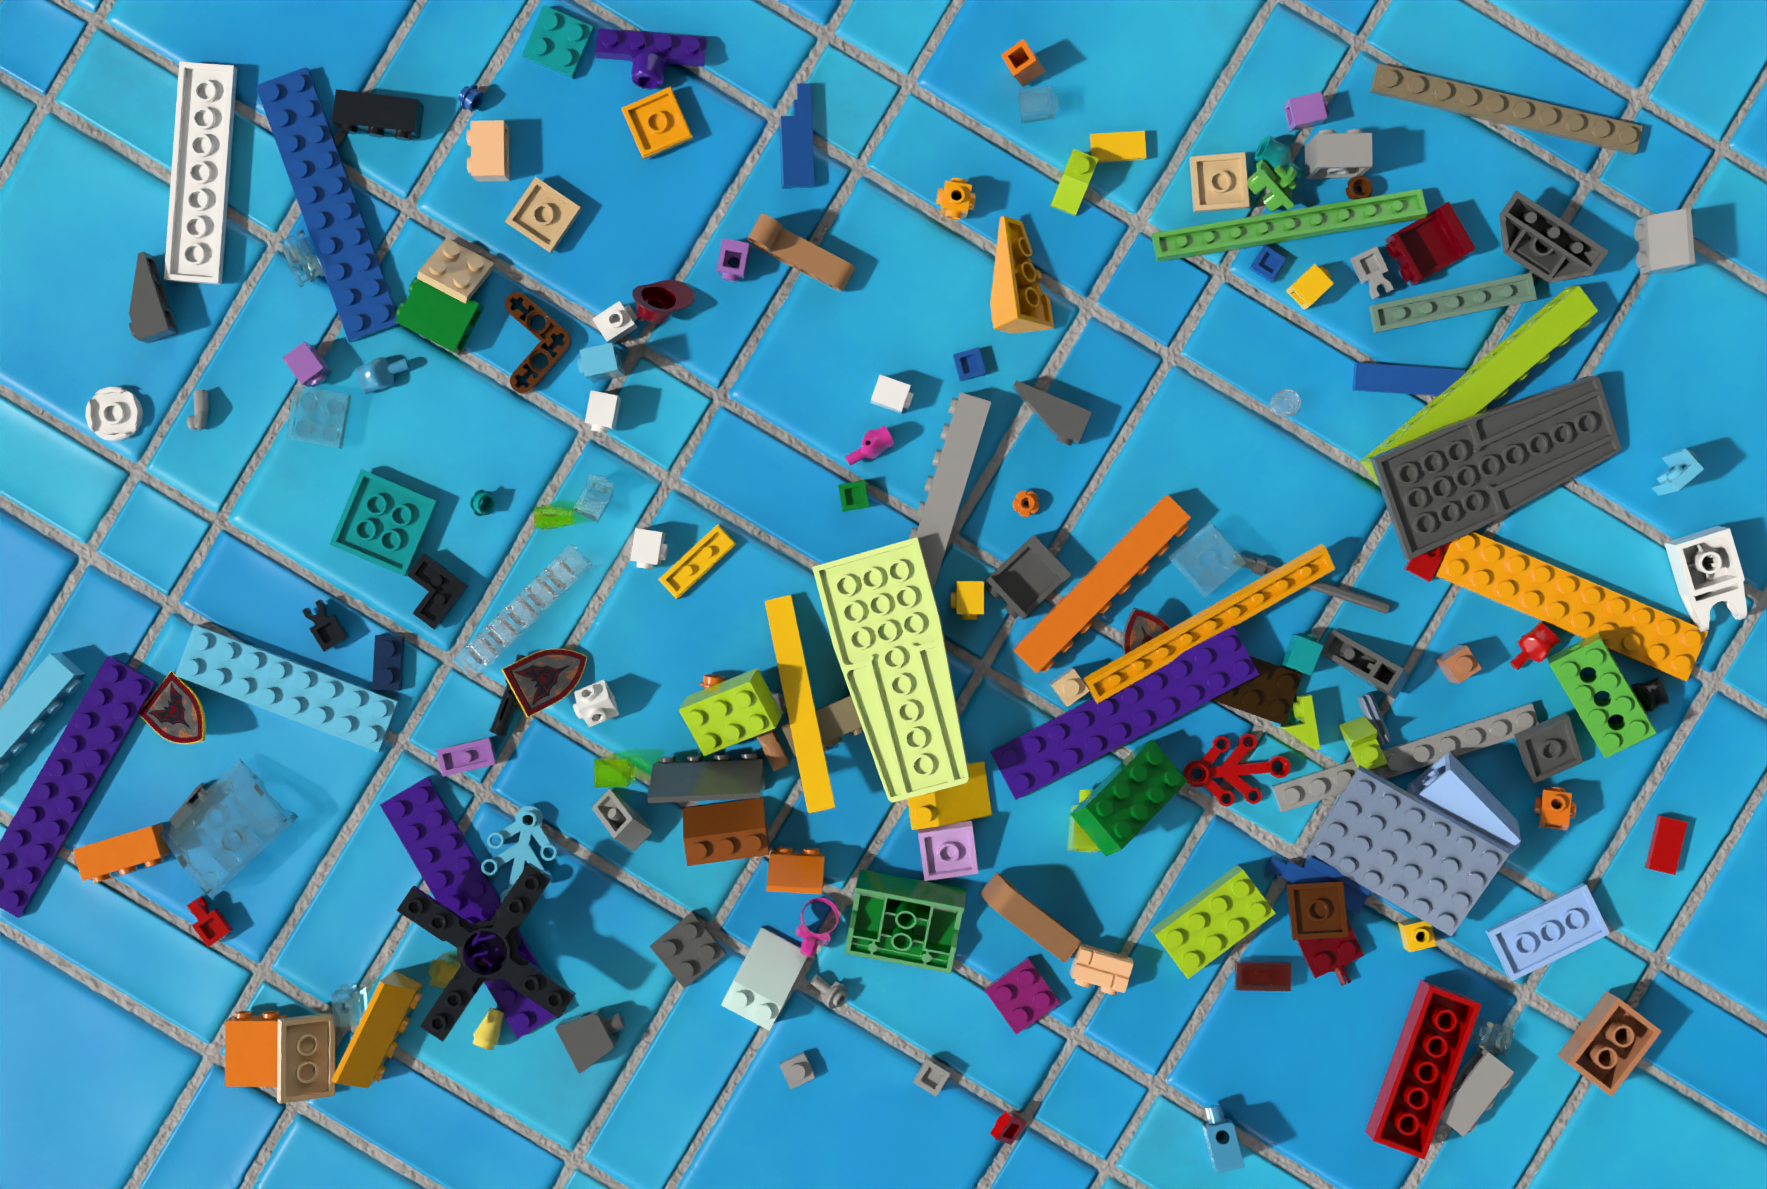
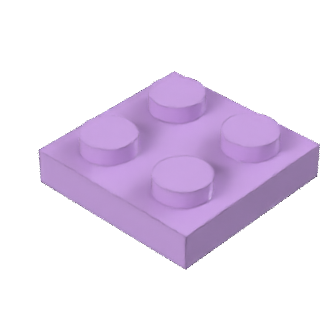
M972 821L917 829L924 881L978 874Z

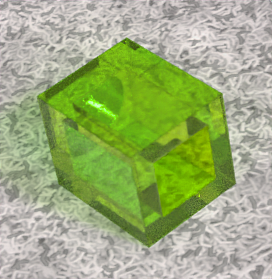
M601 757L594 760V787H628L631 784V780H635V764H631V757Z

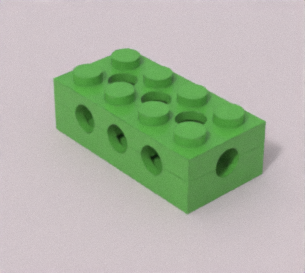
M1599 632L1548 657L1551 669L1604 758L1657 734L1654 724ZM1585 667L1595 669V672L1590 676H1584L1580 673ZM1599 691H1606L1609 693V695L1605 699H1597L1594 697V695ZM1615 714L1623 716L1622 720L1616 723L1608 720Z

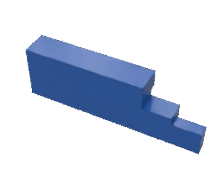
M797 83V100L792 102L793 116H781L779 119L782 189L813 188L815 186L811 83Z
M1307 855L1302 867L1289 860L1283 863L1273 857H1270L1265 867L1266 870L1295 884L1343 881L1346 909L1357 914L1360 913L1368 895L1371 893L1369 889L1342 875L1337 869Z

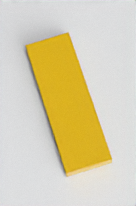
M717 524L658 580L678 599L737 544Z

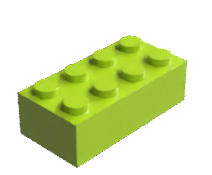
M1236 865L1150 930L1182 973L1189 979L1276 913L1245 871Z

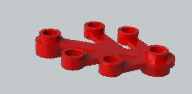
M1244 733L1239 738V745L1223 764L1210 767L1221 752L1227 751L1230 747L1229 740L1219 735L1213 739L1212 747L1201 760H1192L1185 765L1183 776L1187 779V784L1192 787L1204 786L1217 797V801L1223 806H1231L1234 803V794L1227 789H1222L1211 778L1223 777L1244 795V799L1247 802L1257 804L1262 798L1260 790L1249 786L1239 775L1270 773V775L1276 778H1283L1290 772V763L1285 757L1275 755L1268 762L1238 764L1249 750L1255 748L1257 744V739L1254 735ZM1249 736L1252 738V744L1246 747L1243 741ZM1219 739H1224L1225 747L1222 749H1218L1216 746ZM1276 761H1280L1282 764L1279 771L1273 769V764ZM1196 768L1200 769V777L1193 778L1192 771ZM1256 791L1257 798L1250 800L1248 798L1249 792ZM1224 793H1229L1230 800L1227 803H1223L1221 800V796Z

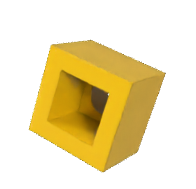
M1418 917L1398 922L1403 947L1407 951L1413 952L1436 946L1432 925ZM1422 931L1423 938L1417 940V933Z

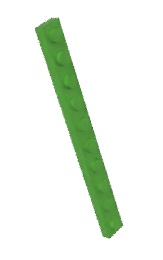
M1422 189L1156 232L1152 233L1151 238L1156 262L1423 219L1426 218L1428 212Z

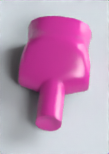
M882 426L878 429L867 431L862 440L861 448L845 456V459L850 466L865 457L875 459L883 451L895 446L887 428Z

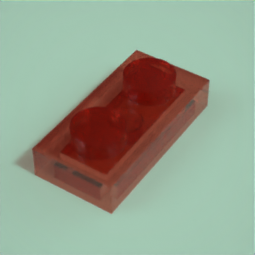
M1235 961L1234 988L1241 991H1291V963Z

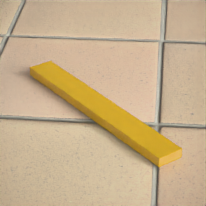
M791 595L766 600L765 606L808 814L835 809L836 804L793 598Z

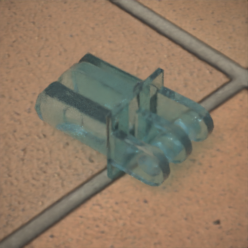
M300 230L297 232L300 242L293 234L287 237L289 245L284 239L278 242L289 262L288 268H290L297 284L303 287L305 282L309 280L313 282L315 277L319 275L324 277L326 275L304 231ZM315 264L316 268L311 270L309 266ZM304 269L305 273L300 275L298 271Z

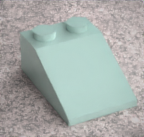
M761 927L721 1005L770 1031L807 956L801 954V947Z

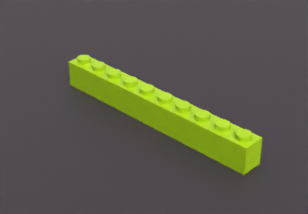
M1580 286L1566 287L1468 369L1461 378L1442 394L1436 396L1361 459V464L1379 485L1370 458L1444 425L1485 412L1488 408L1487 404L1493 399L1497 400L1503 397L1509 391L1508 387L1513 382H1519L1527 377L1529 374L1528 370L1531 367L1546 361L1550 357L1549 352L1556 346L1561 347L1571 339L1570 335L1575 330H1580L1590 324L1592 321L1591 317L1598 310Z

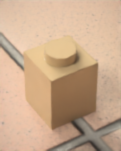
M1069 668L1049 683L1067 707L1090 691L1073 668Z

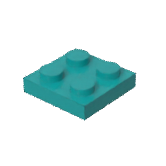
M543 5L522 56L527 60L574 79L595 29L589 24Z

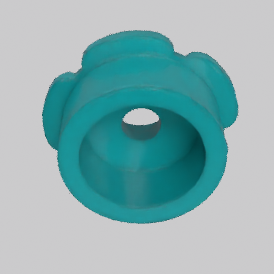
M482 489L476 491L470 500V508L474 510L473 513L477 516L489 515L496 507L495 497L489 491Z

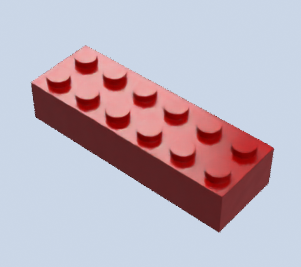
M1420 979L1365 1133L1374 1142L1425 1160L1481 1008L1479 1002L1466 995Z

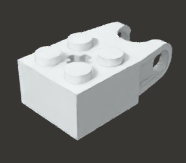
M1716 526L1664 543L1679 594L1693 624L1699 628L1700 632L1709 630L1710 610L1719 601H1723L1735 619L1742 620L1746 618L1747 605L1743 584L1745 578L1730 528ZM1706 557L1707 561L1703 562L1704 566H1702V561Z

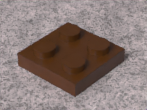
M1343 881L1286 885L1292 940L1349 937Z

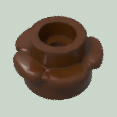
M1354 176L1347 182L1346 195L1349 199H1362L1372 195V183L1367 177ZM1357 187L1361 188L1360 192L1357 191Z

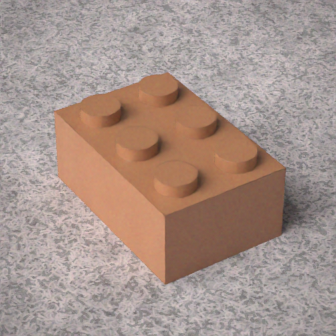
M1606 991L1557 1056L1612 1097L1662 1031L1621 999Z

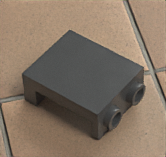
M1032 535L985 580L989 584L986 590L996 600L1001 597L1007 603L1004 609L1014 619L1019 616L1024 620L1033 609L1062 582H1065L1071 574L1036 536Z

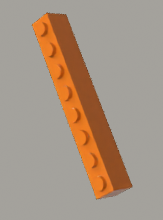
M1169 495L1163 496L1012 650L1035 673H1038L1040 670L1045 673L1055 663L1052 658L1059 651L1062 653L1066 652L1073 645L1074 641L1072 638L1078 632L1083 634L1093 624L1090 619L1097 612L1102 615L1113 604L1110 599L1116 593L1122 595L1132 585L1129 580L1136 573L1139 576L1142 575L1151 565L1148 561L1155 554L1159 557L1168 549L1170 545L1167 542L1174 534L1179 537L1189 527L1186 522L1191 517Z

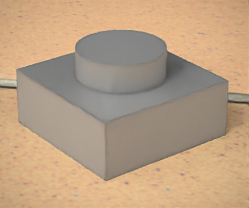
M805 1051L781 1061L779 1064L790 1089L816 1077Z
M927 1057L914 1077L913 1083L937 1097L951 1072Z

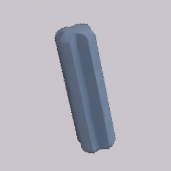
M1371 693L1360 696L1358 702L1364 716L1378 731L1376 739L1379 745L1389 743L1391 737L1374 696Z

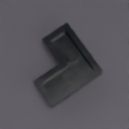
M424 553L407 574L408 577L429 591L412 614L434 630L440 626L469 587Z

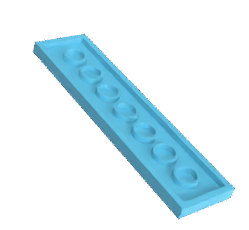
M200 625L193 626L175 676L376 752H381L400 703L399 700Z

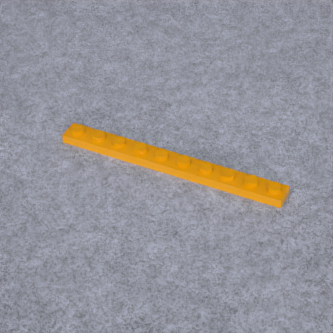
M1323 544L1314 547L1084 677L1083 680L1090 690L1093 699L1097 704L1169 664L1184 651L1231 626L1238 625L1335 570L1326 547Z

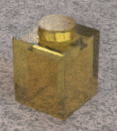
M443 953L437 960L433 959L428 975L432 976L429 985L445 989L460 968L458 958Z

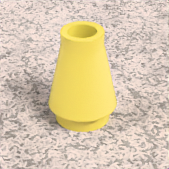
M489 1008L488 1013L473 1034V1044L493 1051L495 1045H498L504 1013L501 1010Z

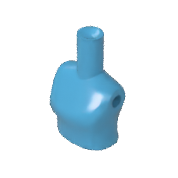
M379 357L364 366L355 368V372L364 393L369 394L372 391L394 385V374L407 370L410 366L406 358L389 364L385 358Z

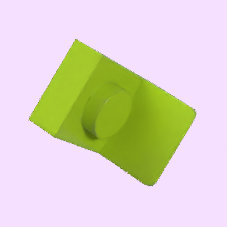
M1295 695L1296 702H1293V712L1295 718H1299V722L1280 725L1279 727L1307 747L1319 750L1321 748L1312 695Z
M1365 716L1339 725V729L1357 768L1361 765L1372 772L1387 766V760L1376 739L1378 731Z

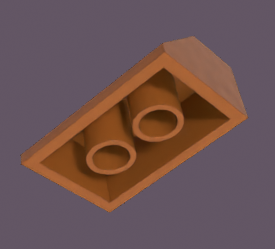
M764 798L683 808V840L687 866L769 855L771 849Z

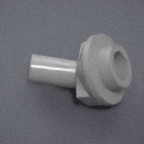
M815 975L810 983L825 994L822 1001L828 1008L841 1007L847 999V987L836 981L831 986L819 975Z

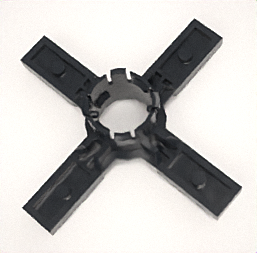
M528 863L497 909L494 917L476 924H471L416 886L410 889L396 911L441 941H447L455 946L460 963V968L420 1025L421 1028L443 1042L483 982L495 981L503 978L512 984V988L557 1018H560L576 993L518 955V946L521 945V939L519 935H515L553 877L532 863ZM491 931L498 934L504 940L507 947V955L500 966L493 964L492 968H490L488 963L483 962L480 958H472L475 955L472 942L477 936V932Z

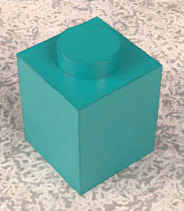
M1302 632L1301 636L1292 635L1280 665L1304 675L1312 676L1324 645L1316 643L1318 638Z

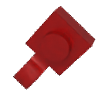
M202 896L187 905L190 912L198 920L192 927L207 947L233 930L218 908L210 912L209 906Z

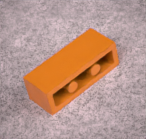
M162 823L73 849L82 881L92 878L94 883L111 878L110 873L119 870L120 875L136 871V865L144 862L146 867L162 863L161 857L171 854Z

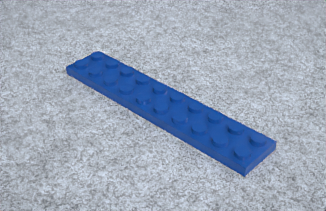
M305 67L255 85L348 341L354 342L400 325L395 322L397 319V308L310 70Z

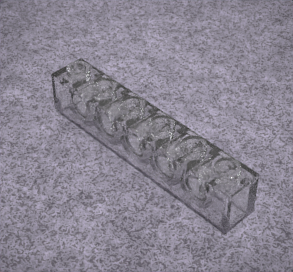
M575 545L567 546L452 661L470 679L478 678L594 564Z

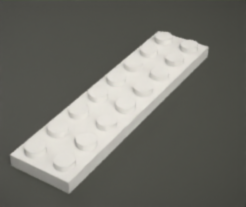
M179 62L164 280L222 285L237 68L233 65Z

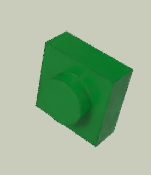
M865 480L838 485L842 512L869 508Z

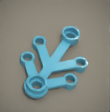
M528 805L522 807L517 812L514 823L500 832L495 831L491 833L487 838L488 845L493 849H497L504 845L507 838L520 832L517 844L494 858L486 859L481 865V870L484 874L493 875L499 870L500 866L514 858L508 888L500 896L501 903L523 872L525 862L532 863L552 877V874L545 870L529 845L531 835H533L541 846L540 854L544 860L551 861L558 855L557 846L550 842L541 828L543 815L535 806ZM525 815L533 817L532 824H527L524 821ZM494 835L500 837L501 842L499 845L492 842ZM547 847L553 849L554 855L552 857L545 854ZM487 862L494 864V871L487 870Z

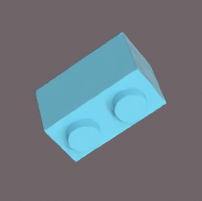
M613 343L580 350L581 357L577 358L580 374H584L593 383L625 376L620 349Z

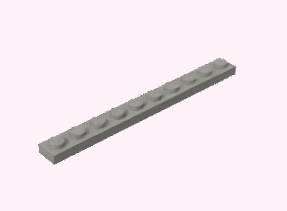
M1527 703L1384 749L1382 752L1387 760V766L1372 772L1384 779H1388L1432 765L1448 751L1456 757L1515 738L1514 734L1539 724L1533 704ZM1354 759L1272 785L1279 811H1289L1341 794L1357 770Z

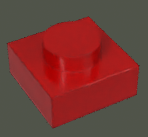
M1004 1111L996 1120L990 1134L996 1140L1012 1145L1026 1122L1020 1116Z

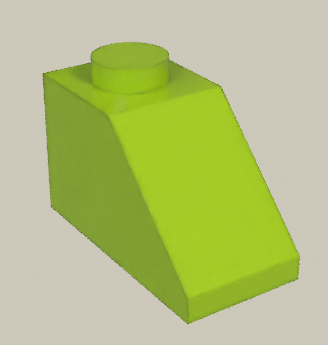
M1073 149L1050 206L1076 216L1099 159Z

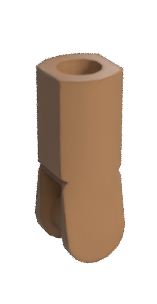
M774 729L756 736L773 771L790 764Z

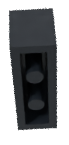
M336 89L332 122L340 128L341 132L347 134H357V131H364L372 137L383 138L384 134L395 135L394 138L398 140L411 141V137L420 138L424 106L418 99Z

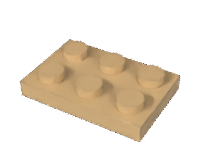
M323 1013L278 1019L277 1102L282 1104L335 1096V1083L331 1081L335 1074V1014Z

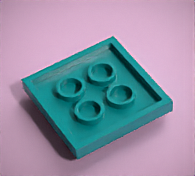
M361 469L329 545L400 575L407 576L439 501Z

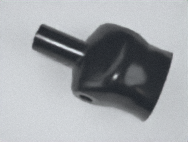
M1658 677L1647 682L1630 685L1646 713L1669 703L1666 690Z

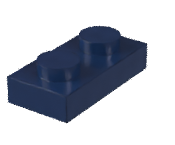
M375 635L372 689L402 690L405 636Z

